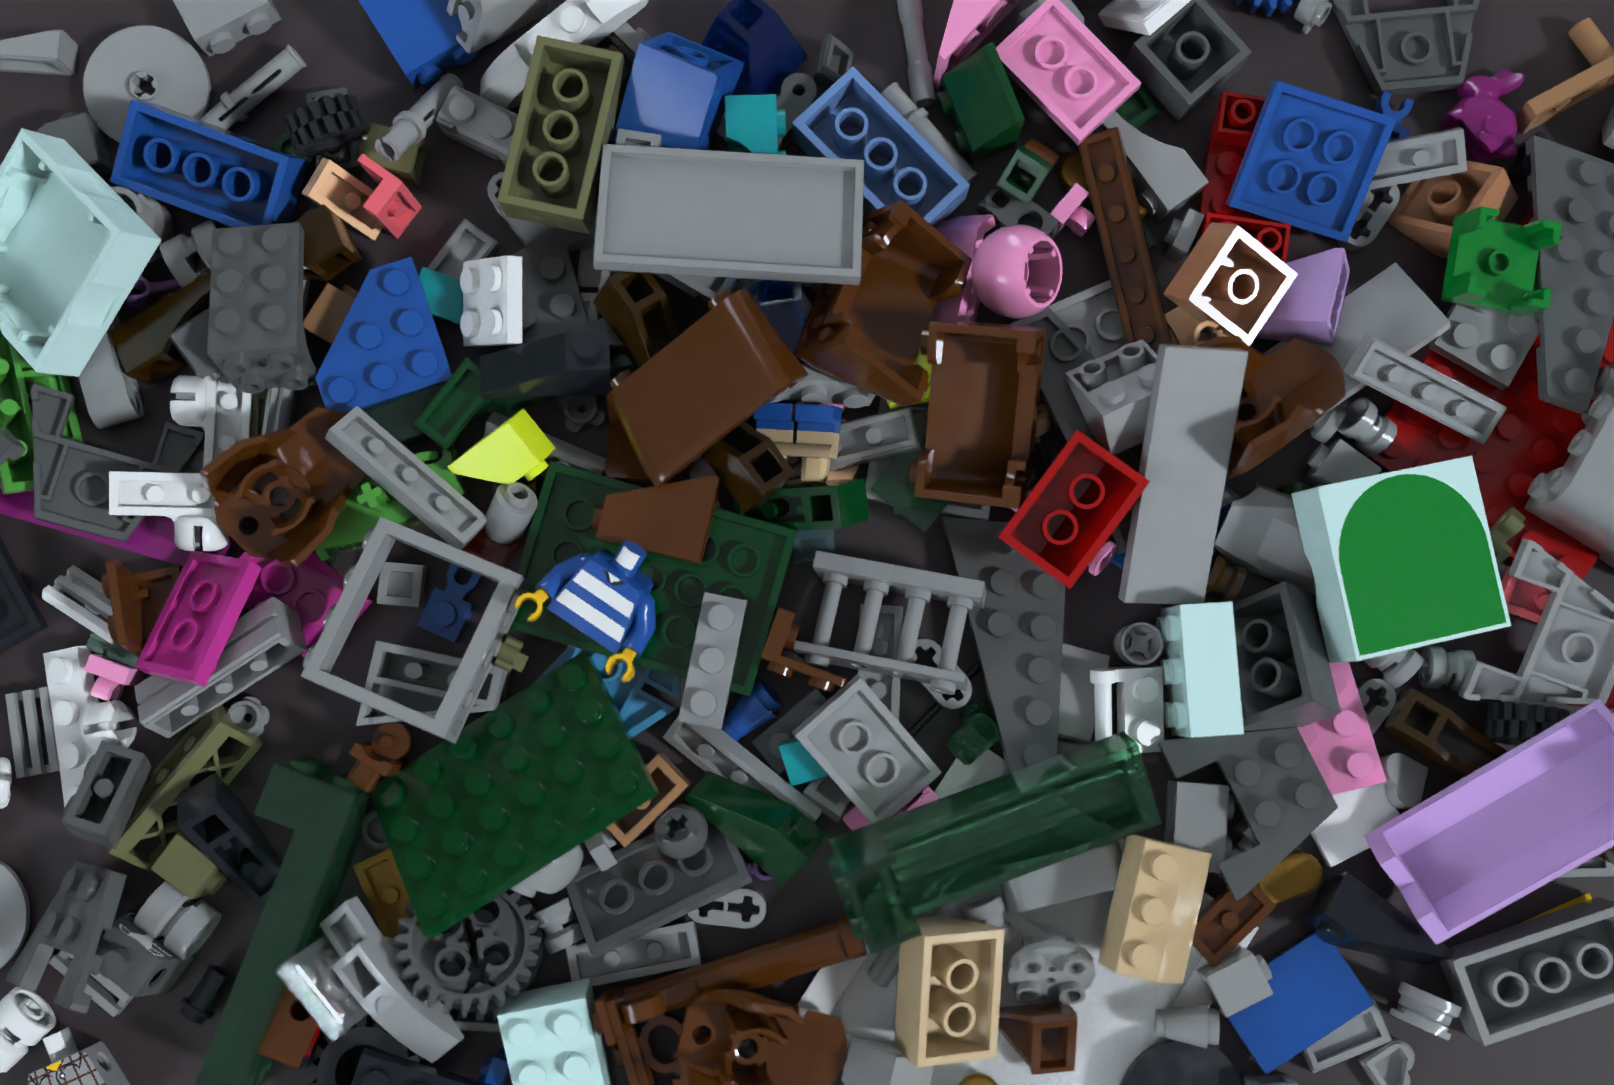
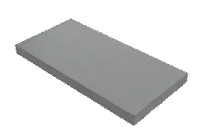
M603 144L593 257L594 270L859 285L862 257L864 160Z

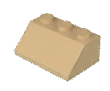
M1127 833L1098 963L1114 973L1155 983H1183L1212 853Z
M946 916L901 919L894 1047L917 1068L997 1058L1005 930L1001 926Z

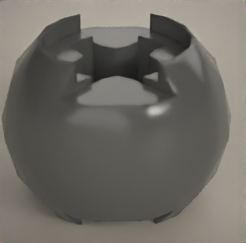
M681 803L668 806L657 817L654 824V839L657 847L663 854L672 858L684 859L693 857L703 849L708 838V825L705 816L697 808ZM679 826L682 829L687 828L688 832L682 836L681 834L675 835L674 830Z

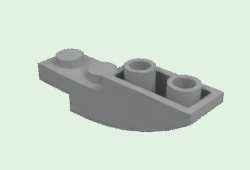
M357 896L346 900L319 924L341 957L332 966V969L362 1008L396 1040L417 1055L433 1063L465 1038L450 1014H444V1005L440 999L428 1008L426 1006L429 996L427 991L415 997L412 995L413 987L417 982L416 979L406 982L402 981L401 976L405 968L395 964V953Z

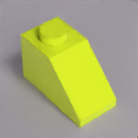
M522 408L463 452L447 467L453 474L510 485L522 476L530 481L549 466L545 459L556 448L526 410Z

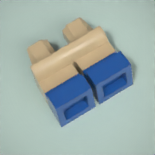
M769 403L754 413V419L757 420L756 430L770 437L787 462L789 457H802L801 481H827L830 459H837L842 408L829 405Z

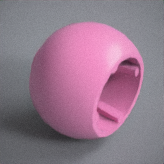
M1018 224L1002 227L994 231L979 245L973 259L972 282L976 295L986 308L999 316L1019 319L1042 312L1056 298L1062 282L1063 269L1059 249L1046 233L1035 227Z

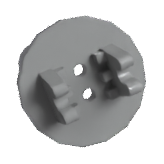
M1022 937V948L1011 957L1007 966L1009 985L1015 991V997L1018 1002L1023 1004L1058 1001L1069 1005L1080 1003L1086 997L1085 990L1091 986L1096 976L1093 957L1084 947L1076 944L1075 937H1065V941L1054 939L1037 941L1035 943H1032L1031 937Z

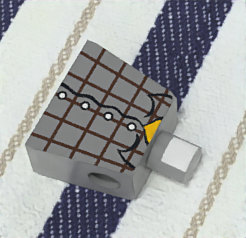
M69 1027L42 1039L51 1064L30 1073L28 1076L29 1085H130L105 1043L99 1041L78 1051Z

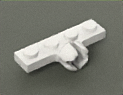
M179 375L174 379L170 393H176V399L178 400L170 401L171 416L180 426H196L204 429L203 468L239 440L251 438V393H245L236 389L225 375L216 380H212L209 375L203 379L197 376Z
M109 471V515L169 517L174 523V543L179 549L185 551L200 549L201 526L203 551H217L228 545L229 535L217 524L214 498L205 488L201 473ZM282 487L278 488L273 501L276 504H286L289 501L288 491Z
M74 646L43 653L64 807H66L71 796L76 793L83 779L87 762L96 753L101 741L128 748L137 733V727L120 730L119 722L136 719L130 707L118 700L99 702L97 697L91 695L95 681L94 674L84 671L91 654L87 646Z

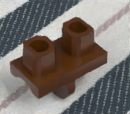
M385 723L374 731L372 741L355 742L348 754L358 760L347 775L346 780L368 793L372 792L376 784L386 777L397 775L403 766L410 763L405 758L399 759L408 752L411 745V736L408 730L398 723Z

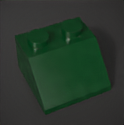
M992 42L944 74L941 79L939 92L936 93L937 104L942 116H949L954 130H951L954 147L959 154L964 153L969 165L1013 149L1025 121L994 42Z

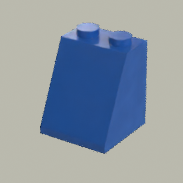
M358 0L415 90L421 86L426 87L435 84L444 72L456 65H465L476 58L478 52L484 49L483 47L468 54L456 40L457 34L462 32V25L458 14L450 16L446 11L449 0Z
M669 31L639 42L612 142L616 143L619 128L661 135V147L709 150L725 113V95L733 94L745 62Z

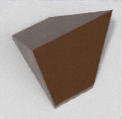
M1059 1001L1000 1007L998 1030L1030 1067L1031 1075L1074 1071L1078 1019L1076 1012L1069 1004Z

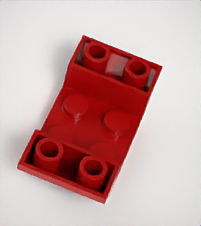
M1223 91L1205 149L1202 173L1209 183L1199 195L1197 212L1205 216L1196 233L1197 240L1199 241L1211 222L1238 225L1282 262L1286 263L1291 224H1284L1225 204L1266 97Z

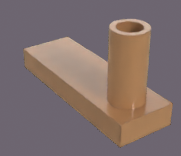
M1586 18L1570 29L1568 36L1592 67L1527 101L1516 116L1517 128L1521 134L1614 85V48L1591 18Z

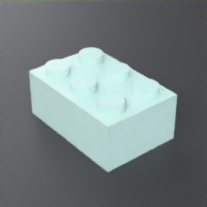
M1232 601L1184 604L1161 609V617L1156 619V628L1160 631L1164 642L1165 659L1160 660L1159 666L1163 667V685H1167L1169 702H1164L1163 704L1166 728H1171L1172 736L1190 738L1244 734Z
M590 978L522 991L516 997L510 994L505 995V1003L499 1009L497 1017L513 1085H613L603 1035H598L592 1019V1009L596 1007Z

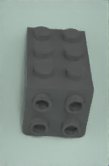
M299 222L213 229L207 354L232 385L245 393L255 394L261 393L265 389L281 387L289 390H302L307 388L308 385L317 384L315 377L318 369L310 357L303 325L304 229Z

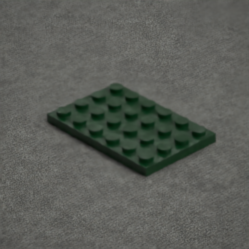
M550 461L517 573L522 575L530 584L527 593H535L537 591L536 585L558 563L584 552L594 555L601 549H607L616 555L620 546L600 542L596 539L597 531L592 530V520L596 506L598 504L604 505L606 495L644 487ZM715 508L701 566L647 553L638 570L653 581L650 594L655 600L656 628L640 658H634L632 663L687 679L704 592L747 600L748 603L730 691L751 697L761 662V655L767 641L797 530ZM532 600L523 602L510 627L513 630L608 657L614 655V653L547 609L551 601L546 600L542 604V614L535 621H527V619L536 612L537 604Z
M585 650L498 705L496 711H489L462 728L455 744L447 740L442 741L403 766L397 775L388 776L378 782L372 792H369L422 933L431 939L660 794L592 657Z

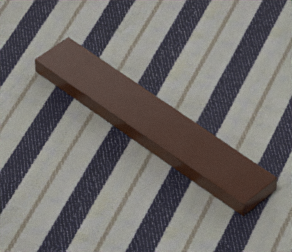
M1114 127L1088 136L1078 145L1126 344L1142 339L1158 355L1159 344H1172L1121 132L1118 127Z

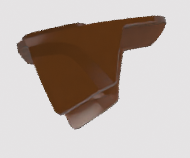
M1239 336L1215 337L1196 345L1243 349L1248 352L1226 479L1241 475L1271 457L1346 396L1344 374L1336 358L1308 341L1293 338L1267 355H1263L1252 348Z
M316 407L289 428L239 440L201 470L200 473L205 488L214 498L217 524L250 556L276 560L286 567H297L332 533L336 516L351 492L367 475L325 439L328 430L345 416L344 414L331 409ZM280 487L286 489L289 493V501L286 504H276L273 501L275 499V492ZM254 517L257 520L259 526L256 532L248 533L244 530L242 524L245 518Z
M716 989L712 992H702L687 1005L676 1054L688 1077L689 1085H833L846 1060L847 1040L839 1017L771 1000L751 992ZM701 1025L707 1026L710 1030V1033L705 1032L701 1036L692 1034L694 1029Z

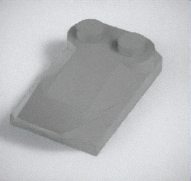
M1257 484L1252 493L1242 499L1232 501L1214 543V547L1225 557L1226 562L1232 565L1240 564L1250 572L1279 583L1287 581L1316 596L1314 575L1304 553L1292 496Z

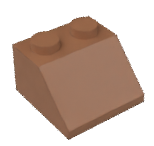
M1467 161L1468 171L1411 182L1387 222L1434 255L1448 259L1455 216L1483 206L1500 210L1499 215L1492 219L1504 221L1518 200V196L1504 167Z
M1211 222L1163 294L1193 318L1201 322L1206 320L1214 321L1219 324L1217 330L1222 329L1224 335L1239 336L1245 343L1251 345L1298 274L1240 226Z

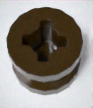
M1214 553L1211 560L1206 593L1211 592L1217 595L1219 602H1233L1245 582L1248 569L1240 564L1233 566L1226 562L1224 556Z

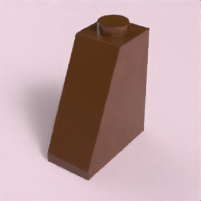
M710 475L662 484L658 487L652 486L606 495L604 505L598 504L596 506L592 520V530L597 531L596 539L603 543L621 547L624 541H631L641 546L646 553L701 566L722 482L720 477Z

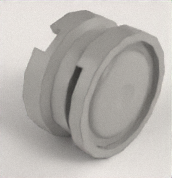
M1401 981L1398 992L1401 994L1398 1002L1400 1005L1397 1006V1009L1391 1007L1389 1014L1429 1033L1449 1040L1451 1034L1447 1032V1026H1450L1452 1018H1458L1462 1007Z

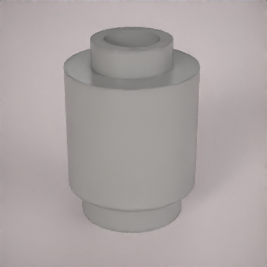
M522 483L501 484L497 488L485 514L487 516L485 524L487 535L495 542L501 544H510L521 538L538 505L535 493Z

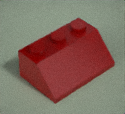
M1076 430L998 537L1071 589L1150 481L1082 432Z

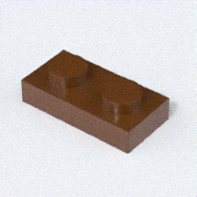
M1257 885L1237 901H1234L1228 887H1226L1198 915L1192 946L1210 965L1216 967L1276 905Z

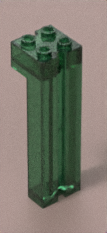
M1123 731L829 839L834 855L826 857V860L836 883L840 900L855 940L858 941L864 938L870 954L921 936L922 932L915 915L1162 823L1139 746Z
M305 756L304 760L292 757L290 763H275L272 767L254 814L292 828L295 832L194 1085H262L265 1083L274 1059L258 1054L257 1050L291 982L305 981L324 932L319 924L332 912L360 841L363 821L374 805L370 797L371 792L363 791L355 786L353 781L346 779L350 771H345L343 775L328 771L329 763L310 756Z

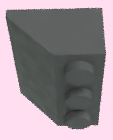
M1284 581L1233 603L1244 731L1303 727L1341 713L1313 594Z

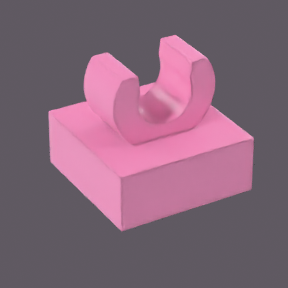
M1078 183L1070 189L1050 213L1059 220L1057 235L1067 224L1073 233L1082 238L1096 219L1089 210L1082 207L1089 192Z
M90 654L84 671L99 676L94 683L91 695L105 701L110 699L119 700L123 693L124 685H138L143 681L146 674L133 666L110 659L107 655Z

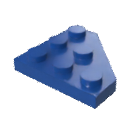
M412 257L369 270L315 377L326 409L347 415L356 406L363 410L446 383L453 373Z

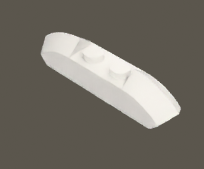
M566 0L506 48L492 62L481 78L480 97L509 111L521 105L537 35L594 47L643 9L649 0Z

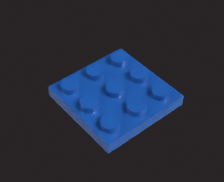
M1273 79L1225 204L1347 243L1397 119Z

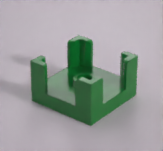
M1483 206L1454 217L1441 301L1516 316L1549 309L1552 289L1546 287L1533 291L1539 251L1558 245L1562 223L1541 219L1522 226L1493 220L1492 218L1499 215L1500 210Z

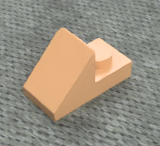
M322 158L301 194L319 206L324 204L339 216L346 226L373 241L376 240L382 230L378 222L363 207L374 190L330 159Z

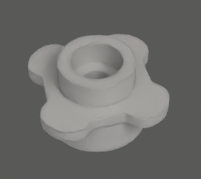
M1301 0L1295 11L1294 19L1304 24L1302 33L1308 34L1313 25L1321 26L1328 17L1332 4L1328 0Z

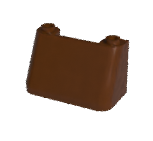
M901 199L864 215L862 221L860 284L821 283L797 342L795 355L814 369L900 406L920 402L928 390L929 377L928 371L919 364L914 365L920 349L922 331L924 328H928L937 302L949 297H956L962 292L967 283L966 276L972 259Z
M725 289L707 303V306L710 308L708 313L635 372H632L629 368L609 383L613 390L607 397L644 472L655 487L679 476L692 466V462L700 458L711 446L760 408L776 399V396L788 387H794L809 375L746 289L739 290L733 294L729 289Z
M933 320L929 322V329H923L920 351L921 355H927L928 363L932 364L925 449L921 452L919 459H912L910 465L909 482L910 484H915L914 497L1014 509L1020 508L1029 495L1032 479L1046 341L1045 327Z

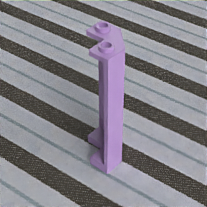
M1600 699L1364 836L1380 866L1399 888L1416 920L1436 945L1614 846V712L1611 713Z

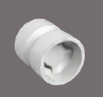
M15 987L0 1001V1073L10 1070L29 1052V1046H35L56 1026L57 1019L54 1011L41 996L32 990Z

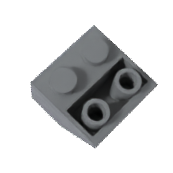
M1142 339L1126 344L1116 351L1095 360L1087 361L1081 366L1065 372L1067 382L1091 433L1103 448L1112 455L1144 442L1157 354Z

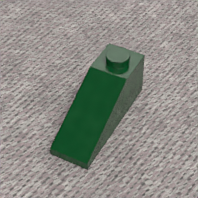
M864 478L783 485L776 493L745 513L733 498L734 512L736 514L797 531L843 529L869 520Z
M710 771L704 774L685 797L693 807L697 808L715 827L781 886L812 858L826 837V834L794 805Z

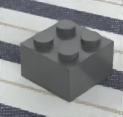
M1191 0L1150 36L1143 35L1133 44L1124 63L1170 114L1180 122L1234 76L1244 65L1252 51L1205 0Z

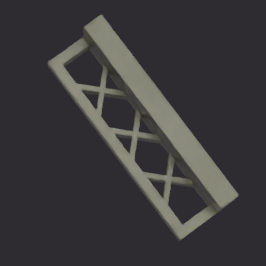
M223 705L213 709L210 713L197 720L154 769L116 849L107 847L108 853L153 873L154 871L151 870V867L175 835L182 832L178 827V820L163 823L162 814L168 807L177 805V795L181 794L184 788L185 790L190 788L189 782L196 774L215 771L228 786L263 745L261 738L234 724L228 714V708ZM229 736L245 744L236 755L218 757L219 747ZM160 836L161 843L150 856L133 849L141 839Z

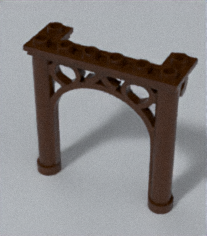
M853 912L838 917V922L636 985L620 987L619 982L612 984L594 1002L596 1008L592 1009V1019L598 1035L604 1034L607 1046L613 1045L618 1066L620 1068L625 1067L630 1083L627 1085H657L653 1070L661 1073H670L679 1067L680 1075L673 1077V1085H689L688 1077L678 1057L672 1060L660 1058L656 1054L654 1044L651 1041L652 1029L658 1025L670 1026L680 1036L683 1020L679 1016L669 1013V1011L687 1006L702 992H712L716 989L746 992L868 955L856 913ZM647 1020V1023L641 1030L639 1022ZM703 1025L694 1029L692 1034L699 1036Z

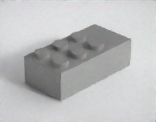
M1597 897L1449 947L1454 951L1451 958L1439 961L1454 1003L1462 1007L1459 1016L1466 1035L1483 1046L1614 1003V902Z

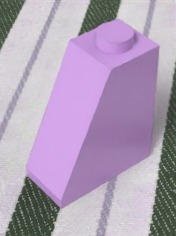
M1333 248L1285 263L1298 275L1255 339L1290 341L1293 338H1297L1310 343L1333 344L1350 274L1345 248Z

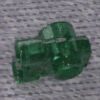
M972 700L960 713L961 723L950 738L947 747L964 765L972 764L988 749L999 748L1001 743L997 723L990 716L989 709L984 702Z

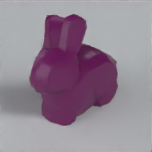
M1504 69L1492 77L1474 76L1465 80L1458 87V96L1461 100L1456 103L1454 109L1442 117L1441 124L1445 130L1459 127L1464 129L1467 153L1474 161L1483 164L1494 159L1511 161L1517 156V149L1513 144L1518 129L1515 112L1499 99L1520 87L1524 81L1522 73L1513 74L1509 70Z

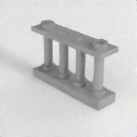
M816 550L813 568L818 578H822L825 588L812 644L796 640L793 649L798 657L803 659V664L817 669H828L829 664L928 683L930 684V690L942 694L953 695L956 689L967 690L968 681L966 674L955 672L967 612L972 611L973 607L984 608L987 593L985 581ZM847 583L864 586L863 590L867 592L853 652L828 647L841 590L847 587ZM889 591L905 594V598L908 600L895 660L870 655L883 596H887ZM931 599L945 601L950 608L938 668L912 663L925 604L930 603Z

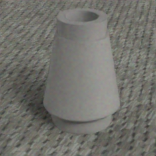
M1208 1004L1155 1009V1036H1164V1038L1207 1049L1208 1044H1219V1009L1208 1008Z

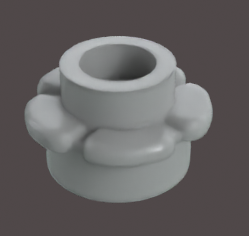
M244 697L242 701L234 702L228 709V714L234 724L256 736H260L264 732L263 727L270 720L268 708L262 706L261 701L255 697ZM247 714H251L252 720L250 722H247L245 720V716Z

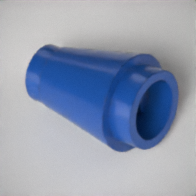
M759 680L753 686L751 697L740 695L726 714L722 730L735 741H738L741 737L778 716L777 710L783 703L769 685Z

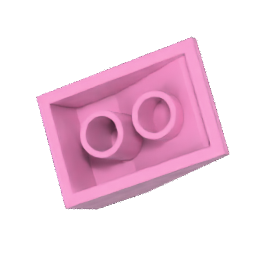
M1020 0L953 1L933 78L934 88L939 91L942 76L971 56L1012 12Z

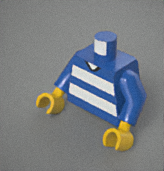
M624 541L616 555L607 549H601L594 555L584 552L558 563L536 585L537 591L535 593H524L516 600L515 608L517 610L527 600L534 601L538 606L537 610L529 616L527 621H535L542 614V604L546 600L551 601L547 609L614 653L607 660L605 666L609 676L616 664L626 663L628 665V669L622 677V682L626 683L634 677L633 659L640 658L656 628L655 600L650 594L653 581L638 570L647 553L638 544Z

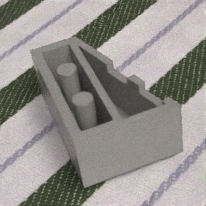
M376 641L365 689L434 718L463 658L390 642ZM492 665L470 714L496 711L498 705L505 702L512 669L508 672ZM361 704L356 726L402 721Z

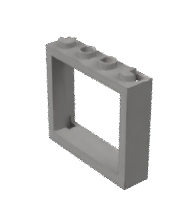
M380 517L376 526L371 527L364 537L362 544L363 552L357 564L351 566L344 577V590L337 604L332 605L324 617V630L317 644L312 645L304 657V670L301 677L455 744L519 608L517 610L515 608L516 600L522 594L527 593L530 584L518 573ZM395 540L498 582L496 590L434 719L330 674Z

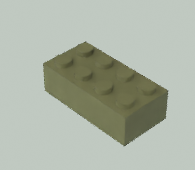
M537 35L497 200L506 217L590 234L599 197L603 144L612 143L628 75L622 53Z

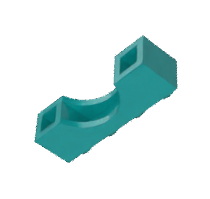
M776 94L725 95L726 144L728 152L786 155V151H778L777 136H786L785 109L777 110Z

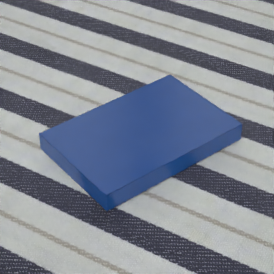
M1314 931L1266 962L1273 976L1272 979L1268 980V983L1274 994L1227 1017V1019L1263 1074L1267 1075L1375 1003L1336 946L1321 940Z

